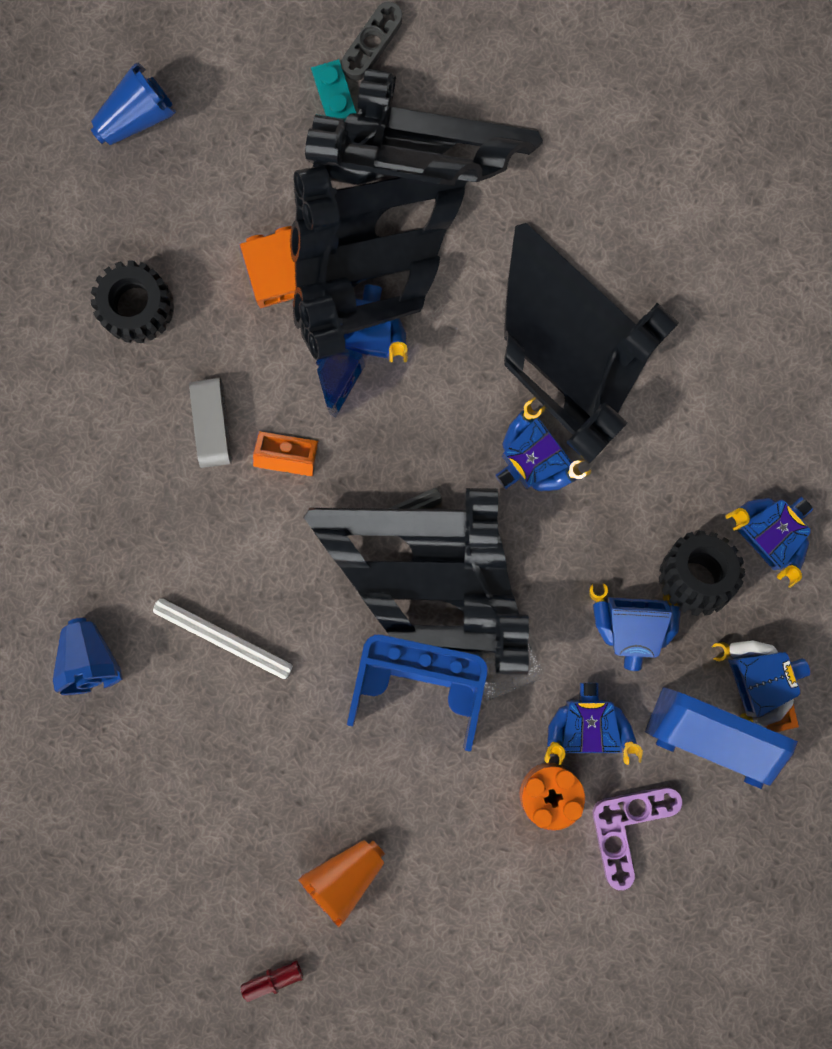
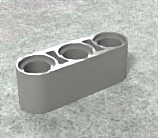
M221 378L192 381L189 383L199 466L200 468L232 464V457L228 456V449H230L228 426H225L224 423L227 415L225 399L221 396V390H223Z

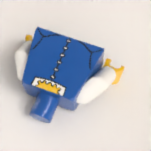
M754 640L733 642L730 646L725 642L713 644L712 647L720 646L724 649V656L713 658L714 660L723 661L729 658L730 655L733 657L728 661L746 713H742L739 717L762 727L782 720L793 706L794 698L800 695L797 680L810 676V668L807 661L801 658L790 662L786 652H778L773 645Z

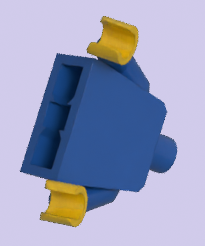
M365 285L362 300L356 299V306L380 301L382 288L376 285ZM400 318L344 335L345 351L388 358L390 362H393V357L397 355L403 356L404 362L408 360L406 332Z

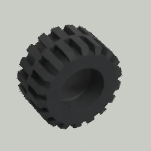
M128 260V264L125 266L120 261L115 263L116 268L113 270L108 266L104 269L107 274L103 278L99 275L95 280L99 284L98 288L92 287L91 294L95 297V299H91V306L96 310L93 312L96 319L114 337L121 338L124 342L131 343L132 340L137 343H144L143 338L146 337L151 341L156 338L154 333L157 331L162 334L166 330L163 324L165 322L170 324L172 317L169 315V312H174V305L171 302V299H173L172 293L160 275L153 268L150 269L147 264L142 262L138 265L135 261ZM132 288H142L148 292V302L141 313L132 317L119 315L118 301L124 292Z
M698 531L696 535L693 532L687 533L684 538L680 537L675 542L660 565L659 572H661V575L659 576V584H665L662 592L664 596L669 594L671 597L669 602L673 606L675 603L681 606L679 610L684 613L687 610H691V615L698 616L703 612L704 616L711 615L714 610L718 612L728 604L742 587L744 582L742 578L745 576V569L741 568L744 564L743 558L737 557L736 554L739 550L735 545L730 547L727 544L730 540L725 537L722 540L717 538V533L711 532L709 535H706L705 531ZM697 563L706 567L714 578V584H707L697 580L691 574L688 564Z

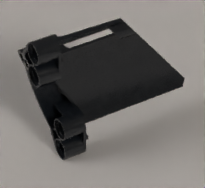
M527 223L515 226L505 306L504 339L507 341V347L504 356V366L573 435L566 443L590 464L628 423L618 414L652 352L673 331L679 322L661 305L656 303L635 324ZM525 359L564 394V408L558 405L523 372Z

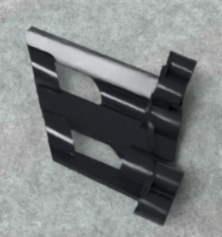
M466 488L465 510L308 509L303 518L390 637L457 651L495 653L496 674L528 675L529 616L519 614L507 573L506 558L498 532V488ZM347 535L398 536L410 546L413 558L411 561H365ZM394 600L445 601L464 612V626L412 625Z

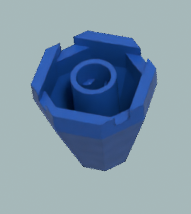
M76 618L68 621V625L62 628L53 674L55 692H60L61 695L84 694L91 692L90 688L96 687L104 682V688H107L123 680L121 668L96 625L91 621H87L86 618Z

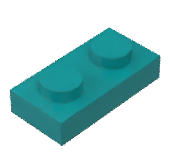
M340 60L311 67L325 116L346 120L349 114L356 113Z

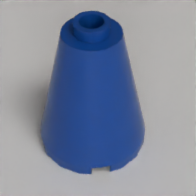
M136 63L129 69L91 120L94 126L91 128V131L100 143L107 142L109 145H113L172 117L176 113L175 109L170 108L173 104L153 77L146 79L142 74L146 69L141 64Z

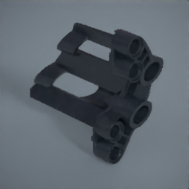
M366 68L364 79L361 81L359 88L358 109L360 110L358 114L351 113L346 120L315 114L312 129L309 128L307 134L305 158L308 162L313 163V167L326 165L325 168L328 171L330 180L334 182L361 185L386 176H395L437 184L455 185L457 179L479 182L506 171L508 162L515 152L530 155L543 144V140L539 131L391 107L396 76H393V72ZM457 143L480 146L474 160L442 154ZM400 170L410 171V172H416V173H422V174L419 175V174L401 172Z
M326 165L296 170L294 172L296 217L292 224L290 235V251L292 260L295 262L296 286L293 299V318L296 328H300L302 338L315 360L347 353L348 350L345 351V334L421 312L426 294L438 271L440 263L438 253L443 238L459 211L467 181L457 179L455 185H444L397 177L336 189V187H332L328 171L325 168ZM435 199L433 211L424 228L385 237L376 235V223L388 209ZM410 270L407 283L400 296L356 306L353 290L356 285L364 280Z

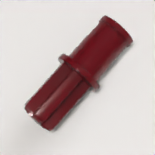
M293 961V963L274 971L268 969L266 974L243 983L240 986L243 998L246 1002H250L271 992L277 994L279 989L304 980L298 961Z

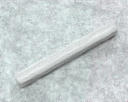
M159 599L153 608L155 614L282 679H286L292 670V664L165 599Z

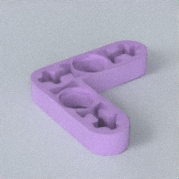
M660 787L602 799L594 805L593 820L605 877L614 889L626 890L631 887L635 880L625 826L677 814L682 807V798L676 790L670 787ZM666 793L671 798H675V802L670 804L671 809L667 810L664 805L654 806L657 812L652 813V805L648 796H653L652 800L654 802L664 800V794ZM641 799L644 801L645 810L641 815L634 816L630 814L629 804L632 800ZM623 802V812L627 817L626 819L621 820L622 815L620 813L611 815V821L606 822L603 817H599V813L604 811V806H608L610 810L620 809L618 803ZM610 836H617L622 841L621 848L615 853L608 852L605 848V842ZM625 856L626 860H619L621 869L624 872H628V875L623 877L624 882L619 883L616 878H612V875L617 872L615 863L611 862L608 864V859H620Z

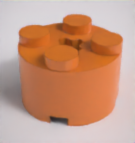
M543 763L532 768L524 777L519 792L521 805L529 819L538 827L547 830H561L569 827L582 816L585 804L584 789L579 779L569 769L556 763ZM551 789L556 794H559L555 797V802L550 803L548 799H544L549 796V790Z

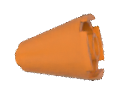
M362 840L303 874L298 881L321 909L331 917V920L337 927H340L384 865L382 857L385 853L373 840L369 844Z

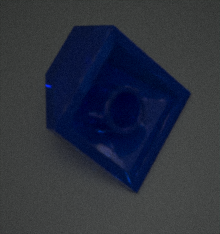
M347 348L345 351L348 350V352L345 354L316 361V365L319 366L317 372L325 403L330 415L335 418L365 367L363 355Z

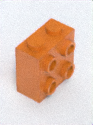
M291 226L281 227L275 231V234L265 237L263 235L251 236L246 239V242L240 244L256 302L260 309L294 299L296 286L295 262L292 260L290 251Z

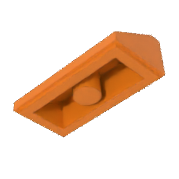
M259 431L253 452V466L313 476L319 441Z

